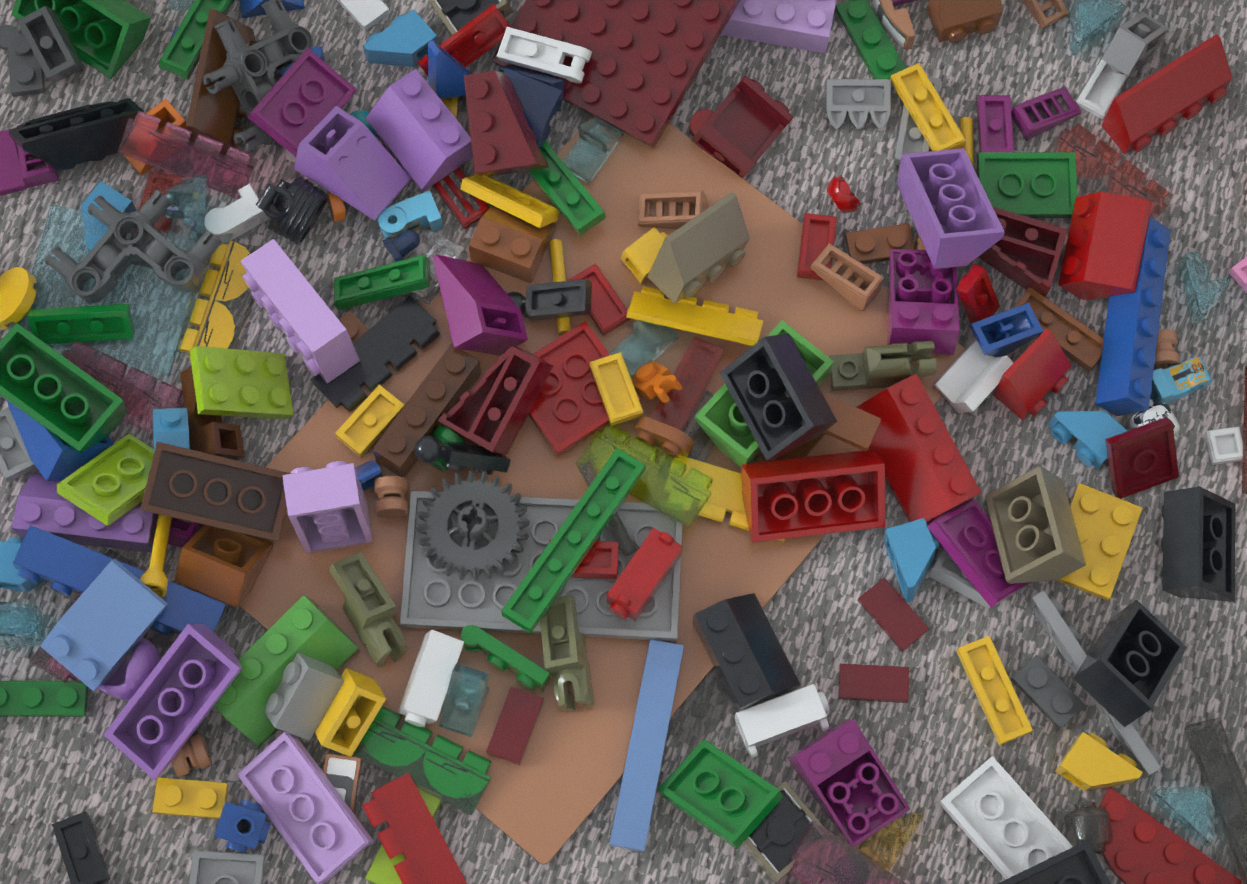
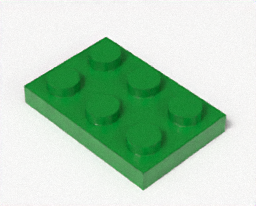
M978 152L977 176L992 206L1029 218H1072L1077 197L1076 152Z
M705 739L697 745L658 788L663 798L735 849L741 846L783 798L778 788Z

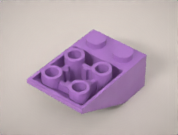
M337 106L327 114L298 146L294 165L295 170L373 220H376L411 182V177L364 123Z

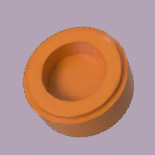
M326 191V194L329 196L327 203L333 223L344 221L346 219L344 201L331 192Z

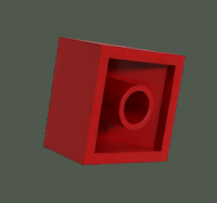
M1048 328L1004 372L993 393V396L1022 421L1029 414L1036 417L1048 403L1044 398L1051 391L1058 394L1069 381L1066 375L1071 368V364L1054 334Z

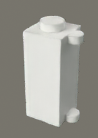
M430 630L425 634L397 712L406 716V722L419 727H425L426 723L432 724L437 721L464 641L435 630Z
M814 684L739 711L735 714L734 718L751 758L758 756L756 747L819 724L822 732L830 729L826 719V712L829 711L827 699L822 691L817 692Z

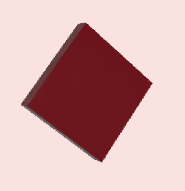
M1168 417L1105 439L1112 491L1115 497L1122 499L1179 478L1173 422Z

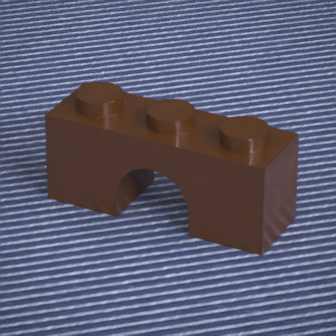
M192 366L182 371L180 376L184 406L187 408L190 450L237 461L243 458L244 451L240 425L223 423L219 415L198 414Z

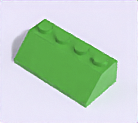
M781 320L768 336L789 333L818 387H820L830 376L834 361ZM724 383L696 414L695 420L715 446L741 468V464L752 463L762 451Z
M303 595L238 659L243 669L214 707L232 725L260 747L278 730L274 728L264 713L267 700L277 690L283 679L285 668L294 660L298 652L330 664L338 671L360 648L314 600Z

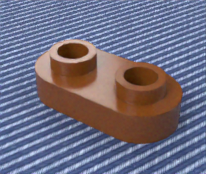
M642 416L634 427L638 433L636 438L641 443L650 448H654L657 445L675 458H679L680 455L687 457L695 446V442L684 432L647 416Z

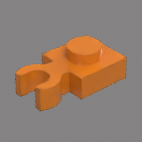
M651 360L641 366L631 378L635 391L639 395L649 400H652L657 395L664 403L670 401L667 395L668 391L671 389L680 391L683 388L668 368Z

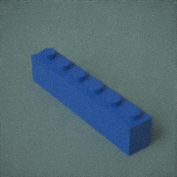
M1149 217L1135 292L1110 296L1108 302L1095 404L1115 416L1149 410L1161 304L1163 301L1164 279L1167 269L1168 246L1170 243V229L1152 217Z
M30 525L13 561L15 569L19 570L18 576L37 583L40 578L52 583V590L70 596L72 592L82 595L113 558ZM118 561L139 580L141 575L145 573L141 569ZM168 581L166 596L162 598L168 605L150 629L163 635H168L169 631L181 634L188 624H205L215 633L226 609V604Z

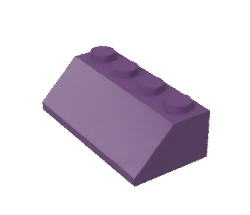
M964 148L902 154L897 186L934 269L967 266L1004 237L1003 227Z
M32 473L18 495L12 529L20 538L25 537L29 526L32 525L79 545L152 553L158 514L140 510L142 502L111 525L106 526L57 493V484L62 480L46 481L40 473Z
M188 624L104 733V736L153 780H157L243 669L231 647L205 624Z

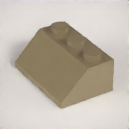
M733 192L729 193L665 238L647 277L674 304L685 296L688 298L693 297L701 289L703 283L707 280L710 283L714 282L723 273L724 268L728 265L734 267L744 258L746 252L743 250L750 237L737 196Z
M1038 466L985 495L1006 582L1016 584L1059 580L1086 566L1066 490L1061 478L1042 466Z

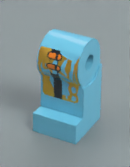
M430 190L387 207L378 219L383 236L385 238L389 237L391 241L407 230L414 231L427 225L430 226L432 232L444 228L441 215Z
M1201 357L1191 358L1163 370L1162 368L1154 370L1150 398L1154 404L1159 402L1170 403L1207 387L1213 380Z

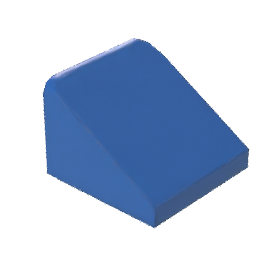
M370 460L355 468L363 491L373 487L375 479L383 477L379 465L374 460Z

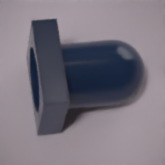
M407 230L392 241L389 237L382 241L395 261L398 262L404 260L403 257L418 247L420 236L413 230Z

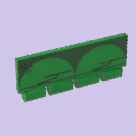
M382 706L353 755L398 778L409 772L416 787L473 815L492 778L486 775L492 761L469 750L463 762L458 759L463 751V746L438 734L431 747L427 743L433 731L406 721L400 731L396 728L402 715Z

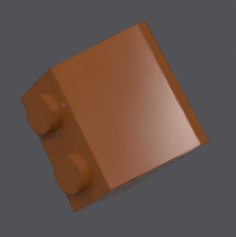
M929 0L926 9L938 41L949 40L950 43L961 41L967 34L978 31L979 34L991 32L999 24L1003 12L1001 0Z
M492 206L481 217L468 245L470 260L532 283L549 241L556 229V225L551 223L538 228Z
M204 525L182 547L174 582L237 608L252 591L273 543L260 537Z

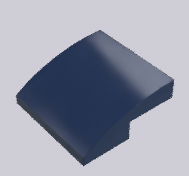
M505 68L503 74L509 76L524 109L523 114L530 129L533 130L537 138L536 143L539 149H541L551 131L549 123L564 98L563 92Z

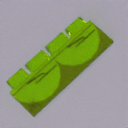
M611 424L606 427L603 434L597 431L576 461V465L597 476L616 448L624 451L646 464V471L629 494L690 527L712 495L708 489L713 479L694 468H690L685 477H683L687 465L665 453H662L655 462L659 450L637 438H634L627 447L631 435L615 426H611Z

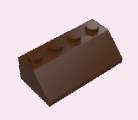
M210 9L186 127L196 152L234 157L236 147L243 144V141L235 144L234 136L244 131L243 128H240L242 118H247V115L231 85L216 94H211L207 90V87L216 83L215 81L204 85V75L222 68L227 58L226 54H228L214 26L231 19V17L218 10ZM234 19V23L245 43H249L250 46L258 43L253 29Z

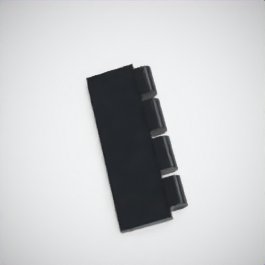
M409 295L353 343L360 362L328 384L320 374L312 377L310 381L336 408L342 404L347 411L351 412L368 397L361 387L365 385L373 392L379 384L383 385L393 376L386 367L388 364L396 371H399L418 355L417 351L411 346L414 342L423 350L440 336V333L434 327L437 322Z

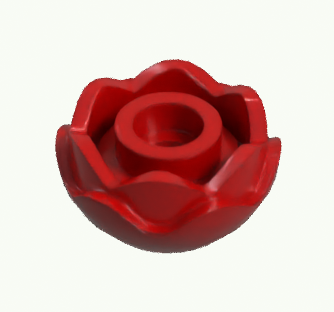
M840 175L837 178L835 176L830 180L827 192L842 213L857 211V207L861 203L855 194L850 191V187L843 179V176Z

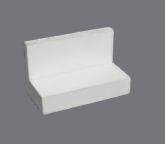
M974 339L933 386L958 413L973 412L998 385L1002 375L1013 364V361L1008 356L995 358L994 356L984 355L977 340Z

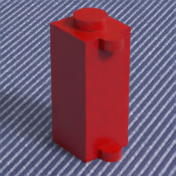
M653 527L608 592L607 603L610 605L609 610L623 620L629 617L636 622L681 557L683 546L674 541V538L668 533L660 532Z

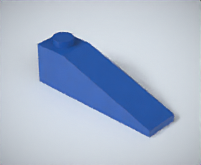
M7 401L28 455L46 481L64 480L114 444L108 436L91 448L79 453Z

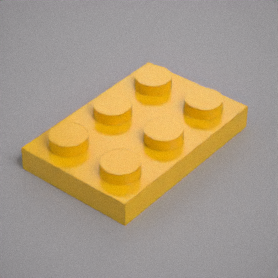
M1078 483L1070 503V508L1086 566L1056 581L1108 601L1112 595L1143 508Z

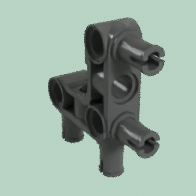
M269 0L261 5L270 20L274 32H272V36L251 46L249 43H245L233 18L214 26L228 54H226L227 58L222 68L204 75V85L212 81L216 82L207 87L211 94H216L231 85L247 117L276 84L273 78L275 75L274 71H276L275 67L280 69L296 61L307 48L311 50L313 47V38L306 28L299 26L298 23L296 24L295 21L292 22L281 0ZM250 119L252 127L234 136L235 144L246 140V143L237 147L242 153H247L261 144L272 145L277 142Z
M156 189L138 212L134 211L131 213L120 212L107 202L104 197L98 196L94 201L103 210H99L91 203L87 211L109 228L108 231L81 263H77L58 246L54 247L51 252L60 261H56L48 254L44 262L65 278L67 287L83 300L89 303H97L103 300L118 284L117 279L132 262L136 263L137 261L146 262L154 269L153 272L160 279L181 292L193 291L198 287L201 275L205 272L204 269L206 267L204 264L223 242L206 229L204 234L188 252H182L154 230L156 228L154 226L155 222L173 204ZM139 228V234L135 239L126 240V234L130 229ZM180 269H190L189 275L185 280L176 281V274ZM88 279H96L94 288L91 291L84 292V283Z

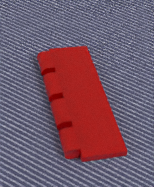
M409 772L371 792L373 800L363 804L362 807L373 828L383 822H386L389 827L379 832L377 836L389 859L401 853L403 854L405 860L393 866L402 884H467Z

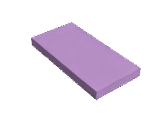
M283 732L237 774L257 803L262 805V810L267 814V817L316 884H325L374 841L296 735Z

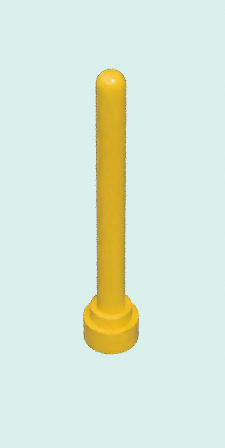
M158 514L149 569L141 575L140 580L159 597L164 598L167 592L168 579L163 572L172 517Z

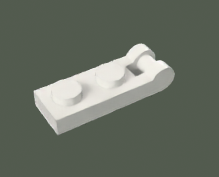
M507 27L496 57L503 62L562 77L574 83H582L585 75L582 70L585 62H589L592 52L581 46ZM565 56L573 58L570 67L563 65Z

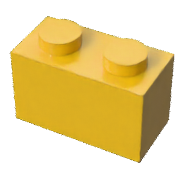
M346 668L341 675L344 682L318 725L315 734L321 746L351 757L385 702L386 697L375 679Z

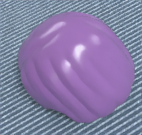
M142 638L115 674L98 689L117 699L129 701L161 660L157 648L150 641Z

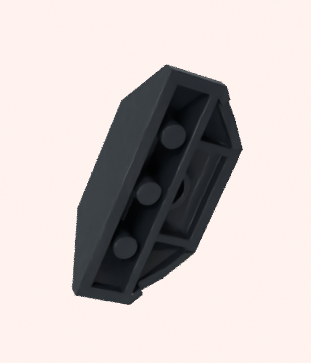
M130 98L119 100V102L107 101L89 104L28 120L8 131L9 136L26 152L57 170H67L74 168L77 164L88 161H100L105 159L106 156L117 154L127 141L139 118L144 115V110Z

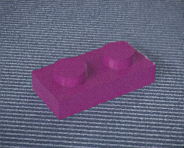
M978 95L976 102L979 152H1014L1010 95Z

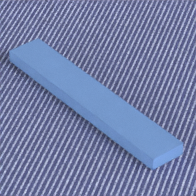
M650 639L609 846L643 853L645 851L684 645Z

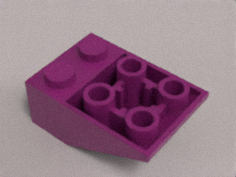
M890 249L887 345L933 341L935 349L932 351V354L954 355L960 332L958 293L956 290L958 287L957 267L934 269L925 250Z
M437 254L432 256L454 348L500 356L511 346L516 347L528 340L521 309L482 264Z
M854 719L842 721L787 757L812 796L851 848L910 810L907 802Z

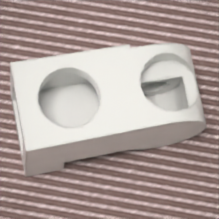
M250 184L238 190L240 199L224 208L210 210L204 218L206 229L223 243L229 242L269 220L263 210L256 206L259 199Z

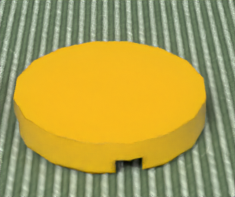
M22 267L9 269L0 276V330L9 328L7 325L10 322L16 324L22 320L35 300L37 290L33 288L34 283L37 284L36 278Z

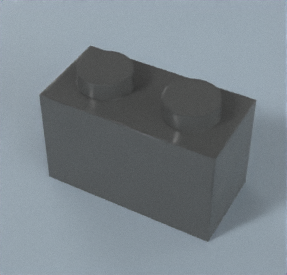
M44 6L17 21L47 79L58 82L85 68L54 10Z

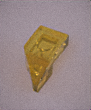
M914 813L911 817L895 819L868 837L856 855L860 856L865 862L884 875H887L924 815Z

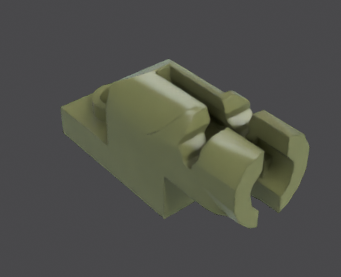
M919 341L912 344L895 343L891 345L868 346L864 348L863 353L830 355L829 358L834 361L830 374L832 391L885 388L914 374H917L919 379L935 375L937 368L936 358L931 359L932 351L935 349L934 342ZM919 360L915 366L910 365L912 361Z
M358 552L332 563L329 571L346 597L343 611L355 628L363 645H367V651L378 667L385 666L386 661L384 659L389 654L393 661L401 658L406 653L408 647L404 642L403 633L392 617L396 605L363 553Z
M571 595L558 597L540 620L545 669L552 673L554 695L557 699L559 710L565 712L575 711V702L584 704V708L588 709L594 706L593 690L590 683L591 674L587 659L585 636L579 632L575 598ZM573 684L574 695L567 689V685Z

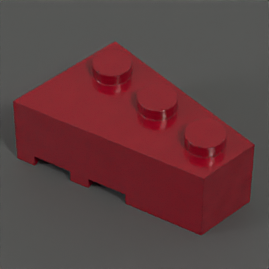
M495 70L464 75L475 174L492 177L549 168L546 158H543L536 143L537 138L533 130L530 129L523 114L524 109L509 76Z
M992 206L1005 232L1004 237L978 257L1025 290L1030 286L1046 298L1051 288L1068 229Z
M511 346L482 375L483 378L470 391H466L460 397L461 400L437 421L493 453L507 455L554 365L527 350Z

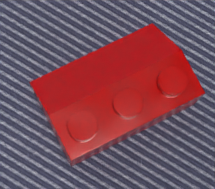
M1102 191L1076 197L1058 285L1077 298L1086 301L1135 292L1152 202L1146 199Z

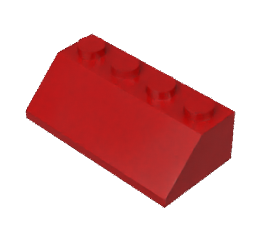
M1217 34L1114 98L1101 126L1124 155L1133 149L1136 152H1140L1151 143L1153 136L1158 133L1161 136H1165L1177 126L1176 122L1183 117L1186 120L1192 119L1202 110L1201 106L1208 101L1211 104H1215L1227 94L1226 88L1232 79L1221 38Z
M917 374L886 388L856 406L860 410L881 418L869 449H873L884 462L885 478L909 522L924 518L927 523L982 493Z
M873 449L867 450V452L854 451L741 464L742 497L752 543L885 527V464Z

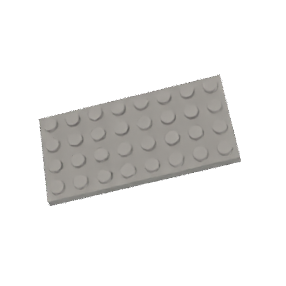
M411 491L400 626L462 630L465 626L474 625L485 632L530 634L504 618L501 610L579 500L521 497L516 507L525 505L527 506V512L519 518H526L530 521L528 527L520 529L523 532H527L529 538L524 541H517L523 546L524 551L521 553L512 552L516 560L514 564L503 561L505 572L501 573L494 567L492 568V578L489 579L484 572H480L478 580L474 581L470 572L467 573L463 580L459 579L458 570L447 576L445 574L446 564L439 568L434 567V561L437 556L432 558L425 557V551L431 546H421L419 544V539L427 534L419 533L416 526L427 522L418 517V512H429L423 504V499L435 501V498L431 492ZM472 503L461 506L458 509L462 510L464 507L472 505ZM622 503L596 540L619 542L618 578L653 527L660 532L668 533L674 538V541L682 545L683 505ZM484 506L487 516H496L489 507ZM476 512L471 524H467L469 535L474 525L478 524ZM455 513L452 514L448 522V531L457 526V515ZM498 522L489 524L488 535L494 539L498 532ZM460 534L451 536V539L458 546L462 547L463 539ZM470 536V540H469V542H468V546H469V547H470V542H471V536ZM484 539L476 543L475 549L485 547L489 543ZM681 557L636 622L629 617L623 620L609 610L610 605L607 603V594L617 579L570 578L557 598L568 595L575 598L579 632L585 637L653 639L677 642ZM540 622L531 634H541Z

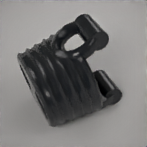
M299 176L293 183H288L281 179L277 187L268 183L256 206L263 210L265 215L270 218L269 230H273L280 236H284L286 239H290L291 242L299 245L313 228L329 196L322 190H319L317 186H314L313 183H309L308 179H304V176ZM284 199L287 200L286 208L282 205ZM272 204H274L278 212L269 209Z

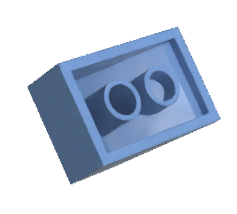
M113 559L57 622L40 647L92 691H95L115 674L168 603L116 559Z

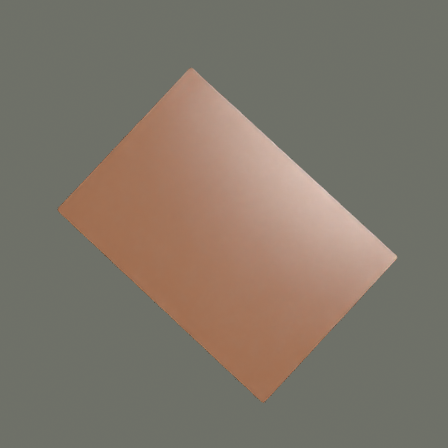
M592 116L557 153L604 210L606 215L604 220L581 236L577 234L560 212L558 220L552 223L556 225V229L551 240L561 239L563 244L566 281L596 263L628 310L634 291L641 293L643 286L659 289L649 278L640 284L620 259L627 247L654 228L638 225L639 193L704 191L708 199L709 208L733 192L737 196L750 237L743 250L746 254L736 266L731 267L728 265L724 268L723 273L714 282L710 283L707 280L703 283L701 289L693 296L698 298L696 305L702 306L705 299L730 305L729 313L733 314L736 307L758 311L757 319L764 320L759 341L768 336L780 321L783 320L828 357L830 355L863 353L865 347L887 345L888 289L882 285L878 294L867 308L862 311L851 304L824 280L797 277L803 224L722 162H719L702 150L671 123H668L656 146L652 148ZM534 180L522 191L555 207ZM651 203L650 217H655L656 203ZM664 204V216H669V204ZM678 204L677 216L682 215L683 205ZM691 205V215H695L696 205ZM655 227L659 233L664 232L667 236L679 229ZM549 244L532 283L484 266L506 293L515 291L526 297L527 285L553 283ZM469 249L459 258L473 262L470 260ZM832 258L833 266L836 263V261ZM842 267L837 274L842 276L846 269ZM852 276L849 282L854 283L856 278ZM439 282L418 303L436 320L437 323L434 327L438 330L440 336L423 350L414 342L411 346L417 351L418 355L399 371H396L390 364L386 366L393 376L381 386L404 405H406L451 343H453L446 312L443 307ZM862 285L860 289L865 291L867 287ZM524 313L522 317L528 340L516 347L533 354L562 336L558 334L557 318L531 321L525 317ZM590 315L570 317L571 330L586 321L610 355L621 352L631 378L641 366L647 364L650 360L668 368L683 388L680 391L677 389L668 391L667 395L670 401L667 403L662 402L657 395L652 400L639 395L642 399L643 416L675 427L688 435L695 442V446L687 457L741 473V468L715 446L695 420V416L724 385L725 382L719 372L750 349L751 345L636 319L629 320L603 336ZM958 342L954 355L932 354L931 359L936 358L935 375L920 378L933 405L942 397L933 384L965 350ZM463 350L480 362L481 375L472 388L502 355ZM919 360L912 361L910 365L915 366ZM830 376L819 387L822 393L854 407L888 388L832 391ZM365 385L361 387L367 396L372 393ZM327 400L269 462L266 468L291 473L292 470L301 467H309L312 470L326 468L327 464L336 461H345L347 464L354 463L355 468L370 460L376 462L372 449L379 439L360 458L335 436L336 431L363 402L349 412L342 404L336 408ZM528 415L508 454L505 455L511 460L507 473L493 471L492 475L487 476L488 483H491L499 475L501 479L500 489L511 483L512 491L509 496L520 493L521 497L580 500L615 451L614 448H618L646 464L645 473H643L624 502L668 504L670 494L664 493L675 457L670 456L657 445L654 448H650L636 438L638 433L634 427L641 417L614 426L609 424L557 457ZM449 428L458 436H460L466 444L480 446L474 441ZM825 434L807 457L863 450ZM761 452L752 463L767 460ZM418 460L405 477L408 480V491L405 493V500L408 501L410 508L411 491L431 492V488L434 487L443 492L442 479L445 478L451 485H454L456 472L459 473L463 481H467L469 470L473 471L475 480L478 481L482 473L475 471L472 467H464L462 471L448 468L446 472H443L429 463H423ZM376 462L381 469L383 477L398 476ZM373 486L363 491L368 504L373 542L306 554L288 517L286 506L278 541L265 539L273 543L272 549L252 591L240 603L239 607L268 631L303 595L314 600L360 648L337 671L338 674L341 676L344 670L349 668L375 679L386 697L382 706L397 713L425 634L430 630H435L461 640L462 631L400 626L409 514L399 518L376 516L374 503L378 501V495L374 492ZM694 501L690 513L683 511V547L680 569L677 642L663 641L684 645L671 717L714 668L692 623L694 614L725 599L755 593L763 609L826 534L787 538L784 542L770 540L752 543L749 531L729 525L732 515L730 512H725L723 522L721 523L696 515L700 503ZM358 552L363 553L395 603L396 608L392 617L403 633L404 642L408 647L406 653L396 661H393L390 654L384 659L386 661L385 666L378 667L367 651V645H363L355 628L343 611L346 597L329 571L332 563ZM486 632L545 669L541 634ZM585 637L594 706L586 709L584 704L575 702V711L572 712L558 709V702L554 695L552 673H550L551 680L544 691L537 687L534 690H530L516 680L517 674L507 668L502 672L486 661L488 656L480 651L471 653L462 647L438 719L432 724H425V728L433 731L427 743L429 746L432 747L434 740L439 734L464 747L458 759L459 761L463 762L469 750L492 761L486 775L492 778L476 809L542 865L548 864L623 776L650 640ZM573 684L567 685V689L574 695ZM511 686L544 698L520 766L486 753ZM400 714L402 718L396 728L400 731L405 723L406 716Z

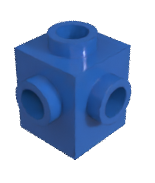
M241 799L239 806L225 802L214 837L228 840L226 848L246 854L248 847L256 849L258 842L265 843L271 823L265 822L267 814L260 812L262 805ZM242 819L250 823V829L246 833H240L237 829V824Z

